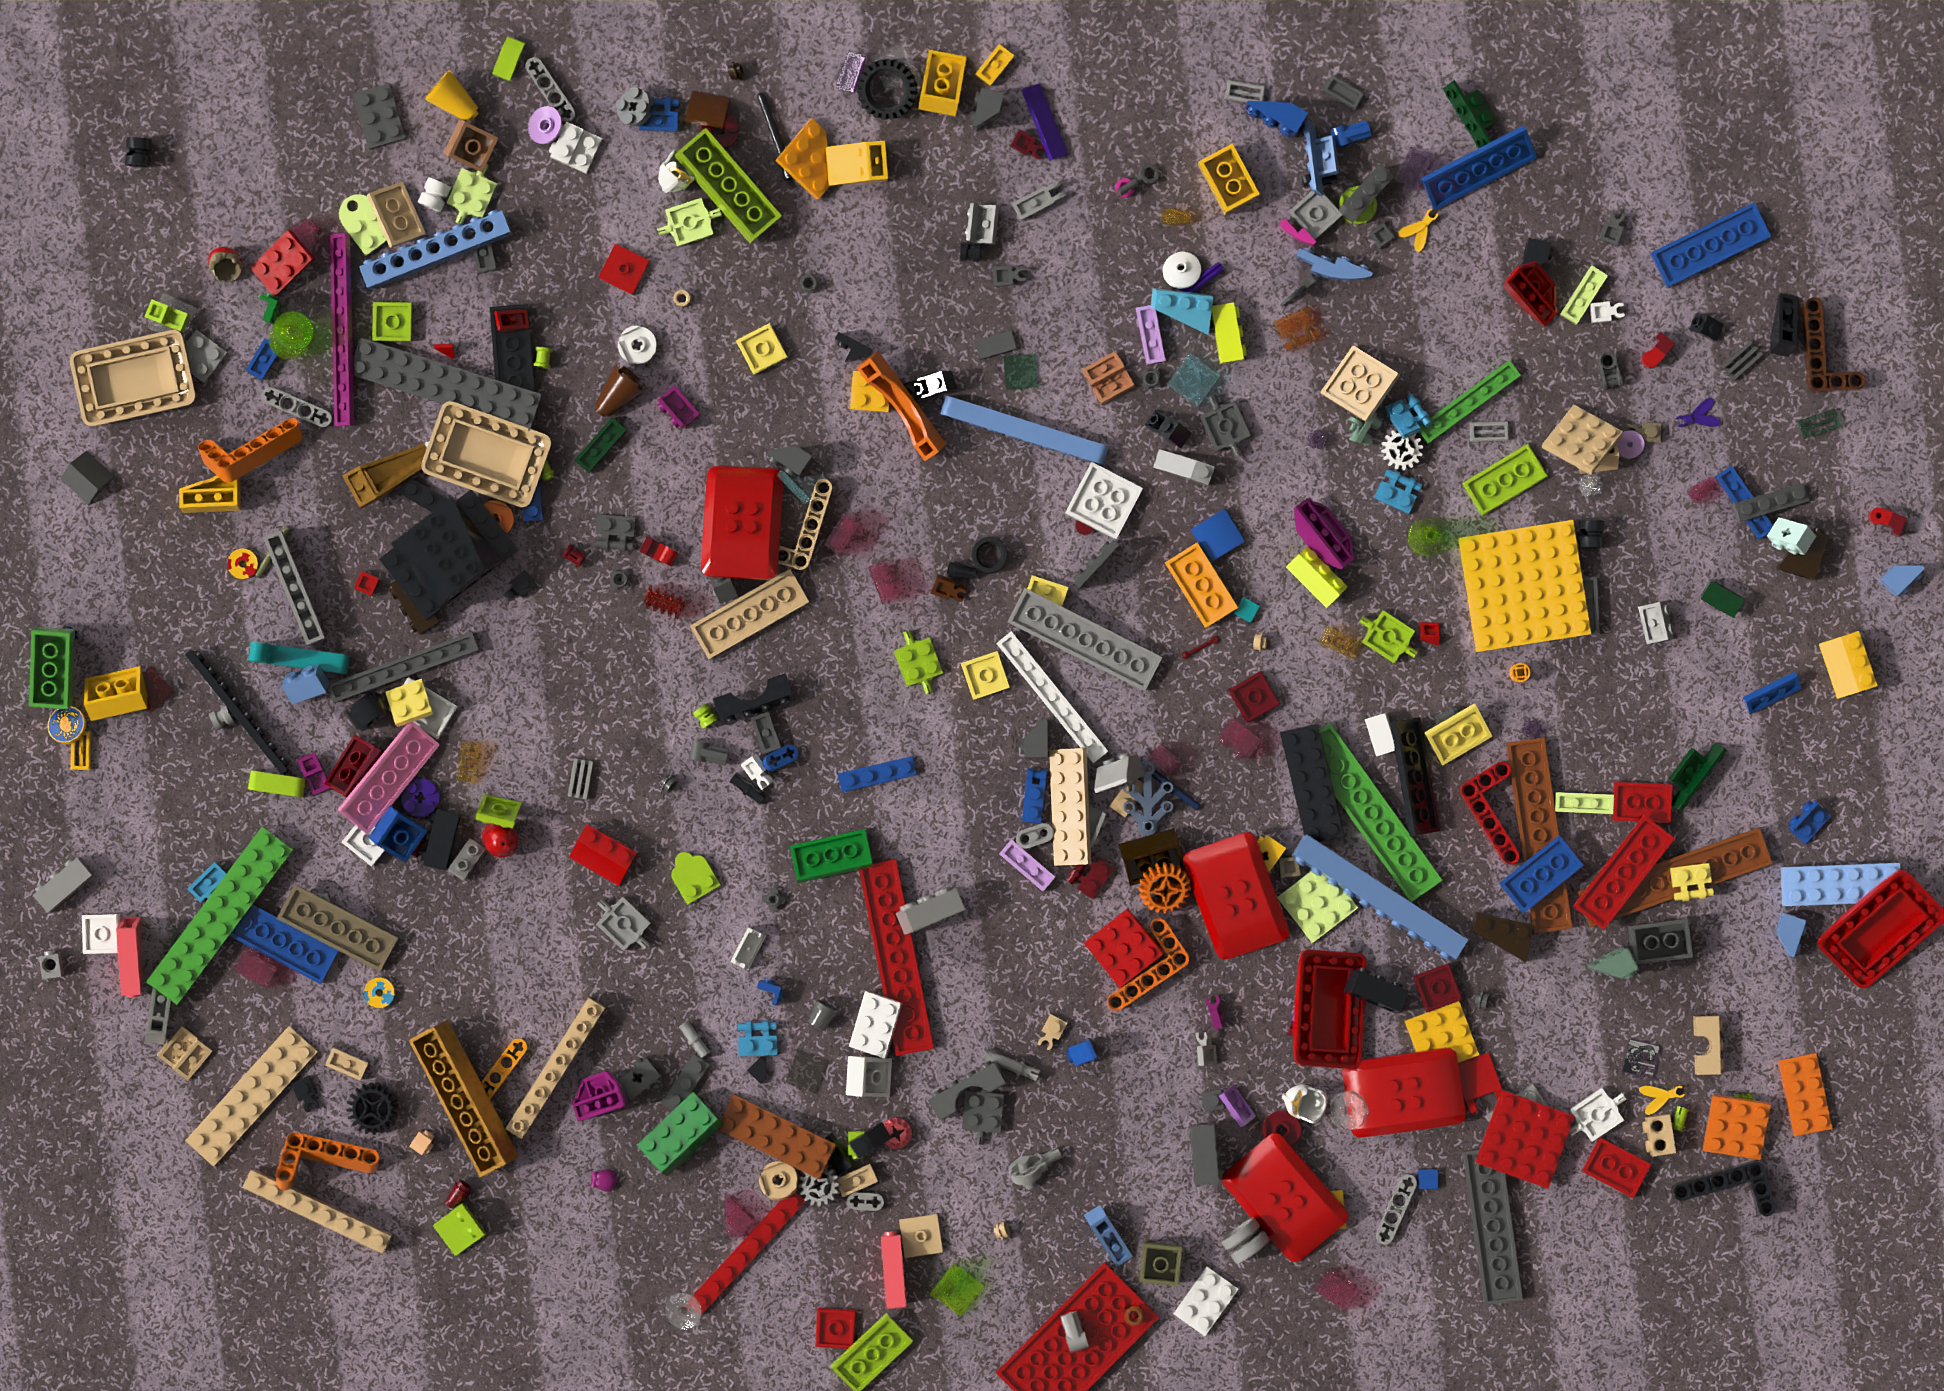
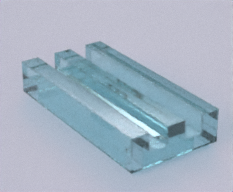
M783 470L777 473L779 479L801 502L806 504L811 500Z

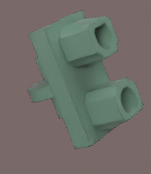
M1377 413L1372 415L1368 423L1357 416L1356 418L1349 417L1348 421L1352 423L1349 430L1353 432L1349 440L1369 446L1373 437L1367 431L1370 427L1377 430L1382 424V421L1376 416Z

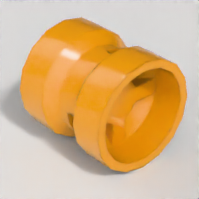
M1524 663L1515 664L1510 669V678L1518 683L1524 682L1530 676V668Z

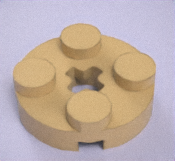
M775 1161L765 1166L759 1177V1185L762 1192L773 1201L785 1200L797 1191L798 1176L792 1166L781 1161ZM778 1176L780 1179L784 1178L781 1185L774 1184Z

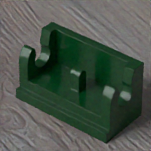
M1712 579L1709 580L1700 598L1732 618L1736 616L1745 601L1742 596Z

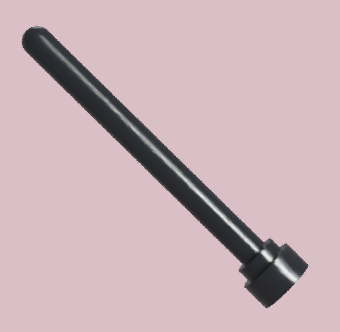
M760 92L757 98L777 153L780 155L784 147L765 95ZM784 168L782 169L781 175L784 181L794 179Z

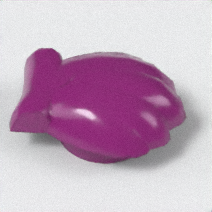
M609 1169L599 1172L591 1171L590 1188H598L602 1191L610 1192L618 1183L617 1175Z

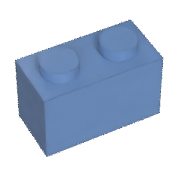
M318 664L307 666L296 673H288L284 678L282 688L293 705L326 693L330 682Z

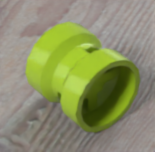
M709 703L693 712L695 718L700 720V725L703 729L719 719L711 711L712 707Z

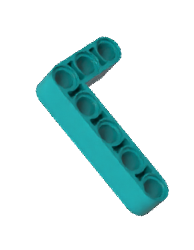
M251 641L248 661L295 668H305L319 664L325 672L348 674L350 655Z

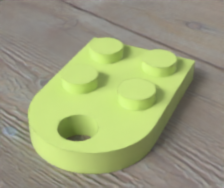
M357 194L346 198L340 206V221L363 253L368 256L387 242L368 197ZM351 201L358 203V209L354 212L348 210V204Z

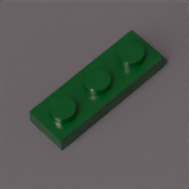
M611 417L574 461L590 473L627 430Z

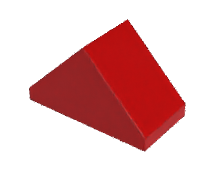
M526 309L494 312L497 329L500 333L530 328Z

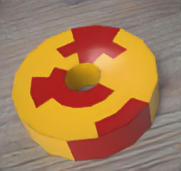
M243 548L232 552L227 562L229 572L238 579L251 578L259 565L256 555L252 551ZM242 560L246 562V566L243 568L240 567Z

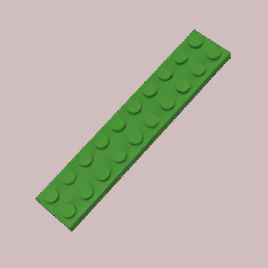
M1329 723L1320 730L1336 799L1410 902H1413L1441 882L1442 879Z
M261 827L146 982L178 1005L294 849L266 828Z

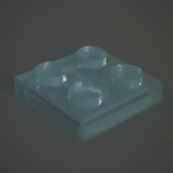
M1189 353L1169 380L1167 386L1198 407L1220 375Z

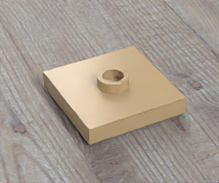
M937 1214L899 1219L905 1258L943 1252Z

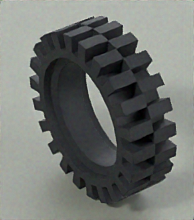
M894 59L878 60L867 66L857 82L858 100L861 102L863 109L865 108L867 113L872 114L873 117L883 120L895 119L905 114L913 106L916 94L918 93L917 81H915L914 73L912 74L911 69L906 67L904 63ZM880 72H893L904 83V96L900 103L893 107H883L877 104L871 97V81Z

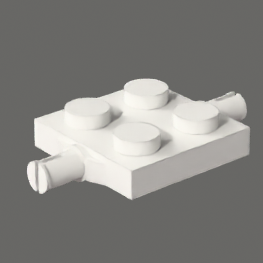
M1600 1088L1572 1107L1570 1111L1574 1115L1577 1124L1570 1128V1135L1573 1136L1582 1130L1593 1142L1624 1121L1617 1107L1626 1100L1624 1095L1621 1093L1612 1100L1607 1096L1603 1088Z

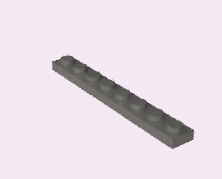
M473 632L333 682L329 684L328 689L333 703L476 652L479 648Z

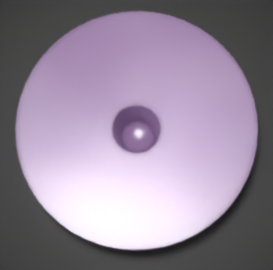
M1631 430L1623 432L1622 437L1616 443L1619 454L1625 458L1639 456L1645 445L1643 437L1638 432Z

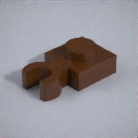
M937 574L931 594L949 600L951 595L955 600L962 602L964 596L958 593H966L967 587L963 585L955 586L956 580Z

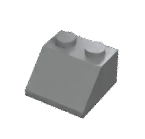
M1129 752L1119 756L1120 760L1115 761L1114 758L1104 761V766L1097 768L1095 793L1145 776L1138 754L1131 756Z

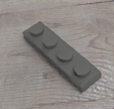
M1804 483L1736 502L1732 504L1739 523L1807 503L1809 498Z

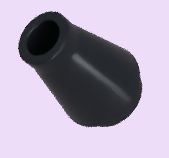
M957 561L949 562L947 577H951V579H975L976 568Z

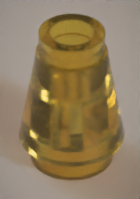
M1167 207V209H1162L1161 222L1166 224V226L1189 224L1190 212Z

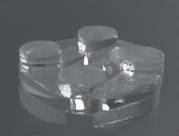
M1352 1090L1335 1095L1329 1104L1330 1119L1340 1129L1352 1130L1358 1128L1364 1123L1369 1112L1364 1099ZM1345 1106L1352 1109V1114H1345Z

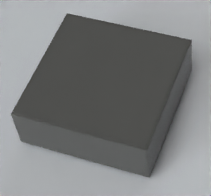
M1384 222L1368 233L1379 249L1395 238Z

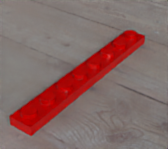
M796 1191L789 1198L780 1200L687 1302L702 1315L806 1202L804 1198Z

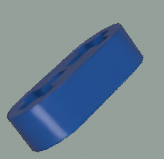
M786 745L765 756L763 765L768 771H775L796 760L798 750L793 745ZM787 751L792 752L791 756L783 758L782 755H784ZM778 758L779 761H777L775 764H769V761L771 759L774 760Z

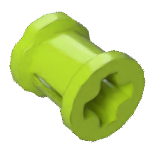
M536 347L537 358L533 366L550 369L549 360L553 349Z

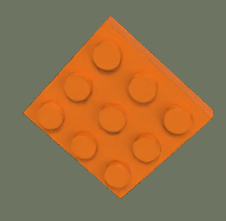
M1713 1094L1703 1142V1151L1761 1160L1771 1104L1769 1102Z

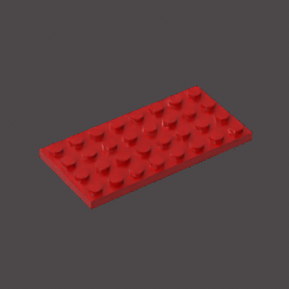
M1104 1262L995 1373L1013 1391H1087L1159 1316ZM1131 1306L1141 1308L1144 1313V1319L1139 1325H1130L1125 1320V1312ZM1076 1311L1089 1347L1070 1353L1061 1316ZM1136 1312L1131 1313L1132 1319L1138 1317Z

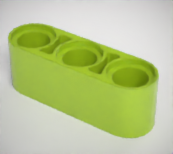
M251 770L248 790L303 798L306 779Z

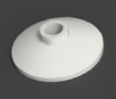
M1178 252L1171 255L1163 266V276L1166 282L1177 289L1193 286L1201 275L1199 260L1188 252ZM1183 265L1184 269L1178 270V267Z

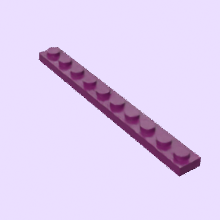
M340 233L330 235L334 426L336 427L354 426L350 234Z

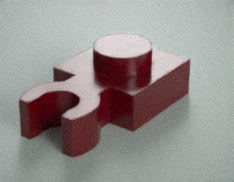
M1018 129L1009 147L1025 156L1031 152L1032 157L1035 159H1041L1036 154L1038 148L1045 151L1043 145L1034 144L1036 138Z

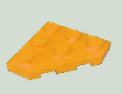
M811 118L775 161L818 200L829 188L826 147H828L826 130Z

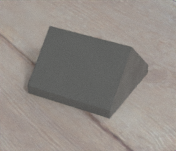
M85 451L68 465L60 479L89 505L115 476L88 451Z

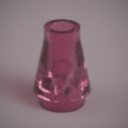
M1708 477L1690 487L1688 495L1696 504L1703 502L1713 488L1717 486V483L1712 477Z

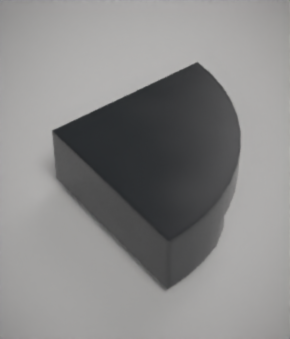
M762 1057L747 1070L760 1084L766 1076V1065Z

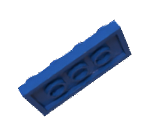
M1558 835L1499 882V885L1524 914L1584 865L1562 837Z

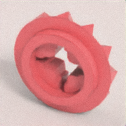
M892 1118L884 1124L890 1135L893 1133L892 1126L897 1131L904 1129L900 1134L901 1141L896 1137H892L885 1142L888 1147L900 1149L910 1142L912 1130L905 1120Z

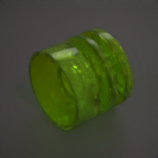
M299 312L283 313L276 319L269 334L271 350L282 359L293 360L301 357L306 352L313 338L312 323Z

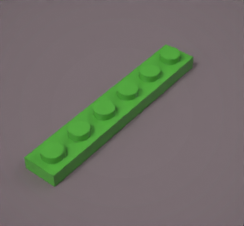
M1510 360L1432 416L1430 418L1431 426L1425 427L1424 424H1421L1420 435L1427 444L1520 377V373Z

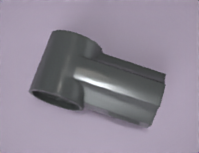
M693 740L688 759L701 762L708 761L726 766L729 749Z

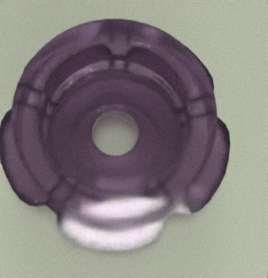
M1320 430L1313 431L1307 438L1309 446L1313 449L1323 448L1327 440L1326 435Z
M1526 721L1523 724L1522 733L1524 736H1527L1529 739H1535L1536 736L1540 735L1541 728L1537 721Z

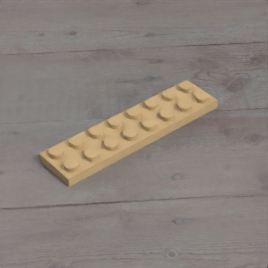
M288 1026L185 1141L214 1167L318 1051L291 1026Z

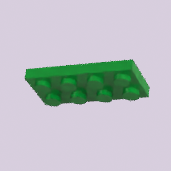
M865 829L790 846L798 883L873 866Z

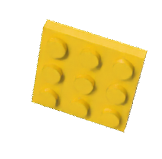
M1459 1001L1405 1020L1416 1052L1446 1047L1452 1048L1457 1053L1458 1063L1479 1055Z

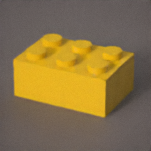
M1233 143L1198 162V167L1224 215L1259 197L1260 193Z

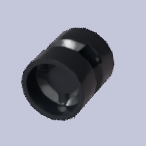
M127 137L126 149L129 151L125 154L124 165L143 168L150 167L151 156L148 155V152L151 151L152 140L140 137Z
M1580 520L1579 532L1582 533V536L1579 537V548H1604V537L1601 535L1604 532V521Z

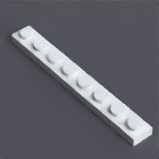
M1012 631L996 643L1079 747L1087 748V757L1092 763L1108 752Z

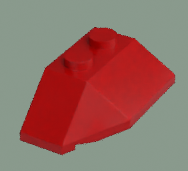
M1536 261L1517 266L1506 279L1503 287L1525 312L1546 327L1558 313L1556 306V284Z

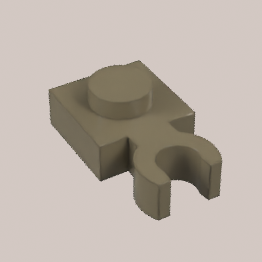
M1642 422L1641 428L1634 424L1628 425V428H1633L1643 437L1644 442H1661V423Z

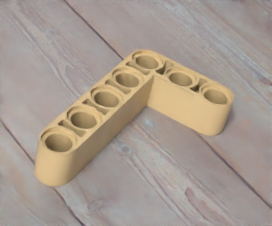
M820 479L815 484L796 549L792 550L780 546L779 552L786 551L788 558L785 561L779 560L778 564L800 571L806 570L809 567L833 487L829 480ZM822 483L828 484V492H819V485ZM817 501L822 502L824 505L823 509L819 512L813 510V504ZM816 520L818 527L815 530L808 529V521ZM803 539H811L812 546L807 549L803 548L801 545ZM800 556L805 557L807 560L806 565L803 567L796 565V559Z

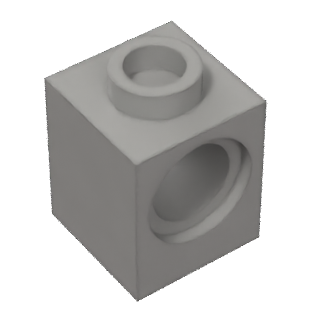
M53 950L44 952V956H39L42 979L64 976L61 953L56 954V951ZM50 959H53L56 963V967L53 970L47 966V962Z

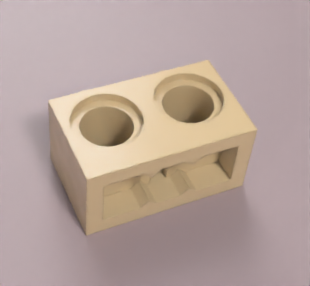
M1670 1114L1645 1117V1122H1642L1644 1133L1648 1135V1141H1645L1647 1153L1650 1152L1651 1156L1676 1153ZM1656 1120H1659L1662 1125L1658 1131H1654L1652 1128V1124ZM1661 1139L1664 1141V1148L1657 1150L1655 1143Z

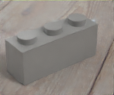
M80 857L69 859L64 864L66 867L62 871L57 870L50 876L51 880L45 884L43 882L35 888L36 893L33 894V897L47 913L55 910L94 876V873Z

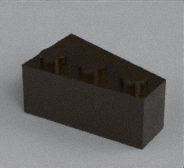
M1475 912L1471 931L1526 963L1534 925Z

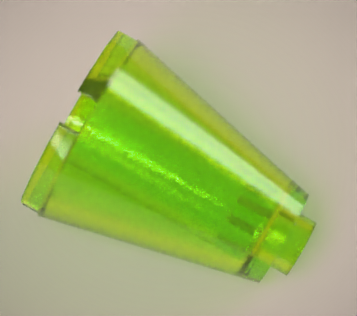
M1424 518L1412 524L1408 531L1407 539L1410 548L1416 554L1429 557L1436 555L1442 550L1445 545L1446 534L1439 522L1430 518ZM1428 532L1432 535V539L1428 538Z

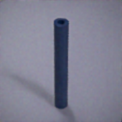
M1157 770L1152 774V777L1161 784L1165 781L1172 783ZM1172 783V793L1194 810H1197L1201 804ZM1169 784L1164 785L1167 789H1170Z

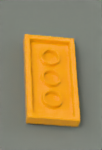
M1198 542L1165 562L1205 628L1239 608Z

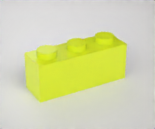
M1234 302L1212 306L1211 315L1220 365L1243 361L1247 353L1245 344L1241 345L1240 337H1243L1242 326H1238L1237 318H1240L1238 306L1235 307Z
M1308 546L1286 566L1326 608L1347 588L1343 580Z

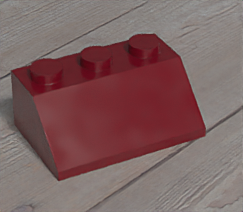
M354 734L324 784L347 798L384 752Z

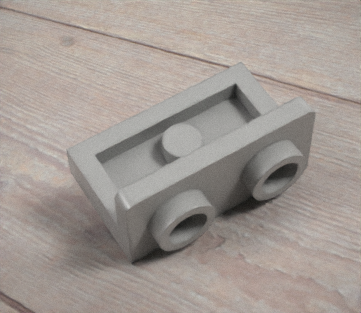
M970 203L967 213L969 218L968 227L965 231L967 241L995 245L999 206Z

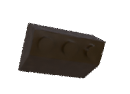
M1174 828L1118 844L1130 886L1139 884L1140 879H1145L1143 873L1149 874V867L1153 870L1156 869V863L1160 867H1162L1163 862L1167 864V867L1173 863L1175 868L1180 866L1181 871L1186 870Z

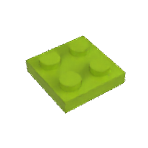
M373 302L372 341L412 342V303Z
M484 794L475 820L482 821L483 823L497 824L504 828H514L522 802Z

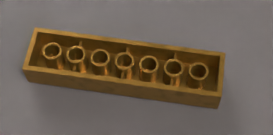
M446 1020L409 1039L479 1177L518 1158L519 1155L450 1022Z

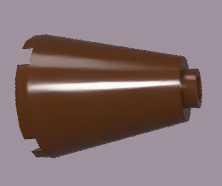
M617 363L595 403L597 407L595 410L603 417L605 415L610 417L644 392L647 387L644 383L641 386L638 382L640 378L626 366L620 368V363Z

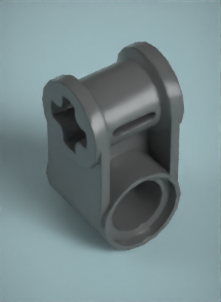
M1611 352L1601 354L1597 359L1603 390L1619 385V387L1623 386L1616 356ZM1604 356L1611 358L1612 363L1610 366L1603 364L1602 359Z

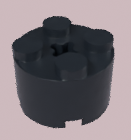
M375 689L371 691L372 695L367 693L352 704L349 708L350 711L348 709L344 711V714L357 730L360 729L361 732L373 724V719L376 718L378 721L388 713L386 710L388 706Z

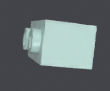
M1778 517L1767 537L1772 542V546L1778 550L1786 549L1792 554L1799 553L1805 555L1816 535L1807 525Z

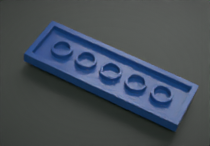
M1523 125L1422 177L1421 180L1430 204L1435 211L1537 157L1527 129Z
M1755 202L1651 252L1650 255L1666 287H1670L1770 238L1771 235Z
M254 904L230 935L232 938L319 984L323 983L339 953L335 948L278 920L277 916Z

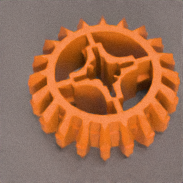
M1163 862L1162 867L1156 863V869L1154 870L1149 867L1150 873H1143L1145 879H1140L1141 886L1138 887L1141 892L1139 895L1143 899L1144 905H1148L1150 910L1155 908L1157 913L1162 909L1163 913L1166 914L1167 909L1174 912V907L1181 908L1179 903L1186 904L1184 897H1189L1188 891L1191 890V886L1188 884L1190 880L1186 877V872L1181 871L1180 866L1175 868L1173 863L1168 867L1165 862ZM1168 876L1176 878L1179 883L1169 881ZM1150 893L1160 895L1161 900L1152 897Z

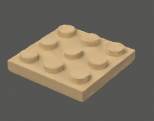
M1352 346L1320 393L1368 423L1400 375L1362 350Z
M1573 405L1543 442L1542 448L1592 475L1622 437L1623 431Z

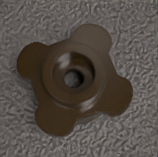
M733 61L732 65L728 66L729 76L731 80L742 81V76L744 75L743 68L738 62L735 63Z

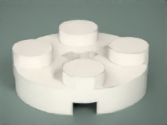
M631 326L622 332L618 341V350L624 360L631 364L640 365L651 360L656 353V339L647 328ZM635 340L643 343L640 346V350L632 348Z

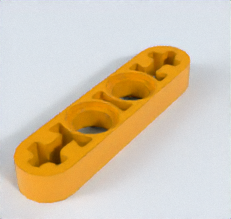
M514 1039L482 1080L481 1084L484 1089L488 1086L484 1084L485 1081L495 1087L494 1091L492 1088L488 1090L489 1099L493 1097L526 1053L528 1045L524 1039ZM522 1042L523 1051H517L515 1055L518 1056V1058L516 1060L513 1055L508 1054L507 1052L509 1050L511 1052L515 1050L516 1047L514 1046V1043L518 1044ZM504 1057L512 1059L513 1064L510 1068H505L502 1065ZM497 1072L500 1074L501 1080L499 1083H493L490 1080L492 1073Z

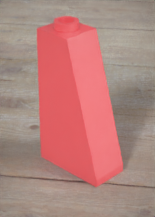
M124 917L116 928L121 996L127 995L129 998H134L141 995L143 991L141 917Z
M887 1231L885 1235L881 1236L887 1309L906 1307L901 1235L896 1234V1231Z

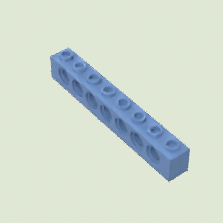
M493 210L488 213L489 216L484 218L475 217L470 220L471 223L453 226L451 231L437 232L433 238H422L416 241L417 244L412 246L404 245L395 253L386 252L377 260L369 259L364 261V265L359 266L366 287L371 291L473 251V249H478L513 235L506 214L502 210ZM492 223L494 226L493 230L485 232V226ZM474 230L476 232L475 237L467 239V233ZM456 237L458 239L457 244L449 246L450 239ZM435 244H439V251L437 253H432V246ZM421 251L422 257L419 260H414V253ZM403 258V266L396 267V261ZM385 265V273L378 274V268Z

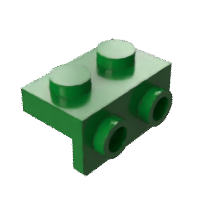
M265 293V296L260 294L258 298L268 303L262 320L275 326L276 322L279 323L282 318L283 312H281L283 304L279 302V298L272 294Z

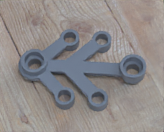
M1144 760L1141 762L1145 776H1143L1144 797L1135 789L1133 783L1126 782L1123 784V791L1130 794L1144 808V816L1135 809L1134 803L1126 801L1123 804V810L1130 813L1139 822V831L1143 835L1149 836L1156 832L1159 819L1166 812L1168 813L1173 810V804L1166 800L1161 803V808L1152 815V807L1166 793L1172 792L1173 785L1168 781L1163 782L1161 788L1152 796V774L1155 772V765L1149 760ZM1146 765L1151 766V770L1149 772L1145 771ZM1128 784L1132 786L1131 791H1126ZM1165 784L1170 785V789L1168 791L1164 790ZM1166 803L1170 804L1168 810L1164 809V804ZM1127 804L1132 805V809L1130 811L1126 810ZM1151 823V828L1145 829V824Z

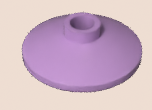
M549 106L536 110L531 116L528 125L529 135L532 140L539 144H548L555 140L562 127L560 113L555 108Z

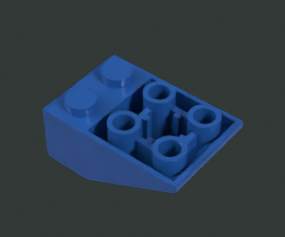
M1247 101L1244 108L1248 110L1246 112L1248 115L1255 119L1257 116L1264 120L1263 123L1270 128L1275 126L1280 129L1279 133L1287 138H1290V136L1295 137L1308 112L1293 103Z

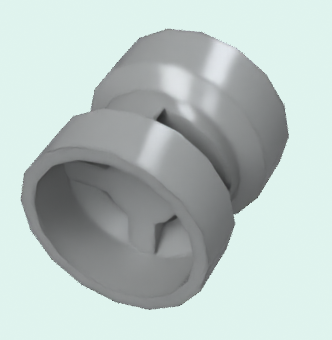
M227 706L221 707L218 712L213 711L209 713L211 722L217 731L222 729L225 724L235 723L232 713Z

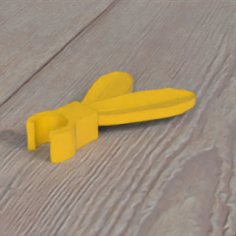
M1432 208L1427 211V215L1422 221L1408 225L1398 232V237L1401 238L1416 234L1414 244L1416 252H1420L1425 245L1429 224L1438 218V214L1434 218L1429 217V212L1432 211Z
M1653 1086L1640 1087L1639 1091L1643 1095L1655 1098L1646 1107L1645 1114L1655 1113L1669 1098L1683 1097L1685 1094H1676V1090L1682 1088V1086H1676L1668 1091Z

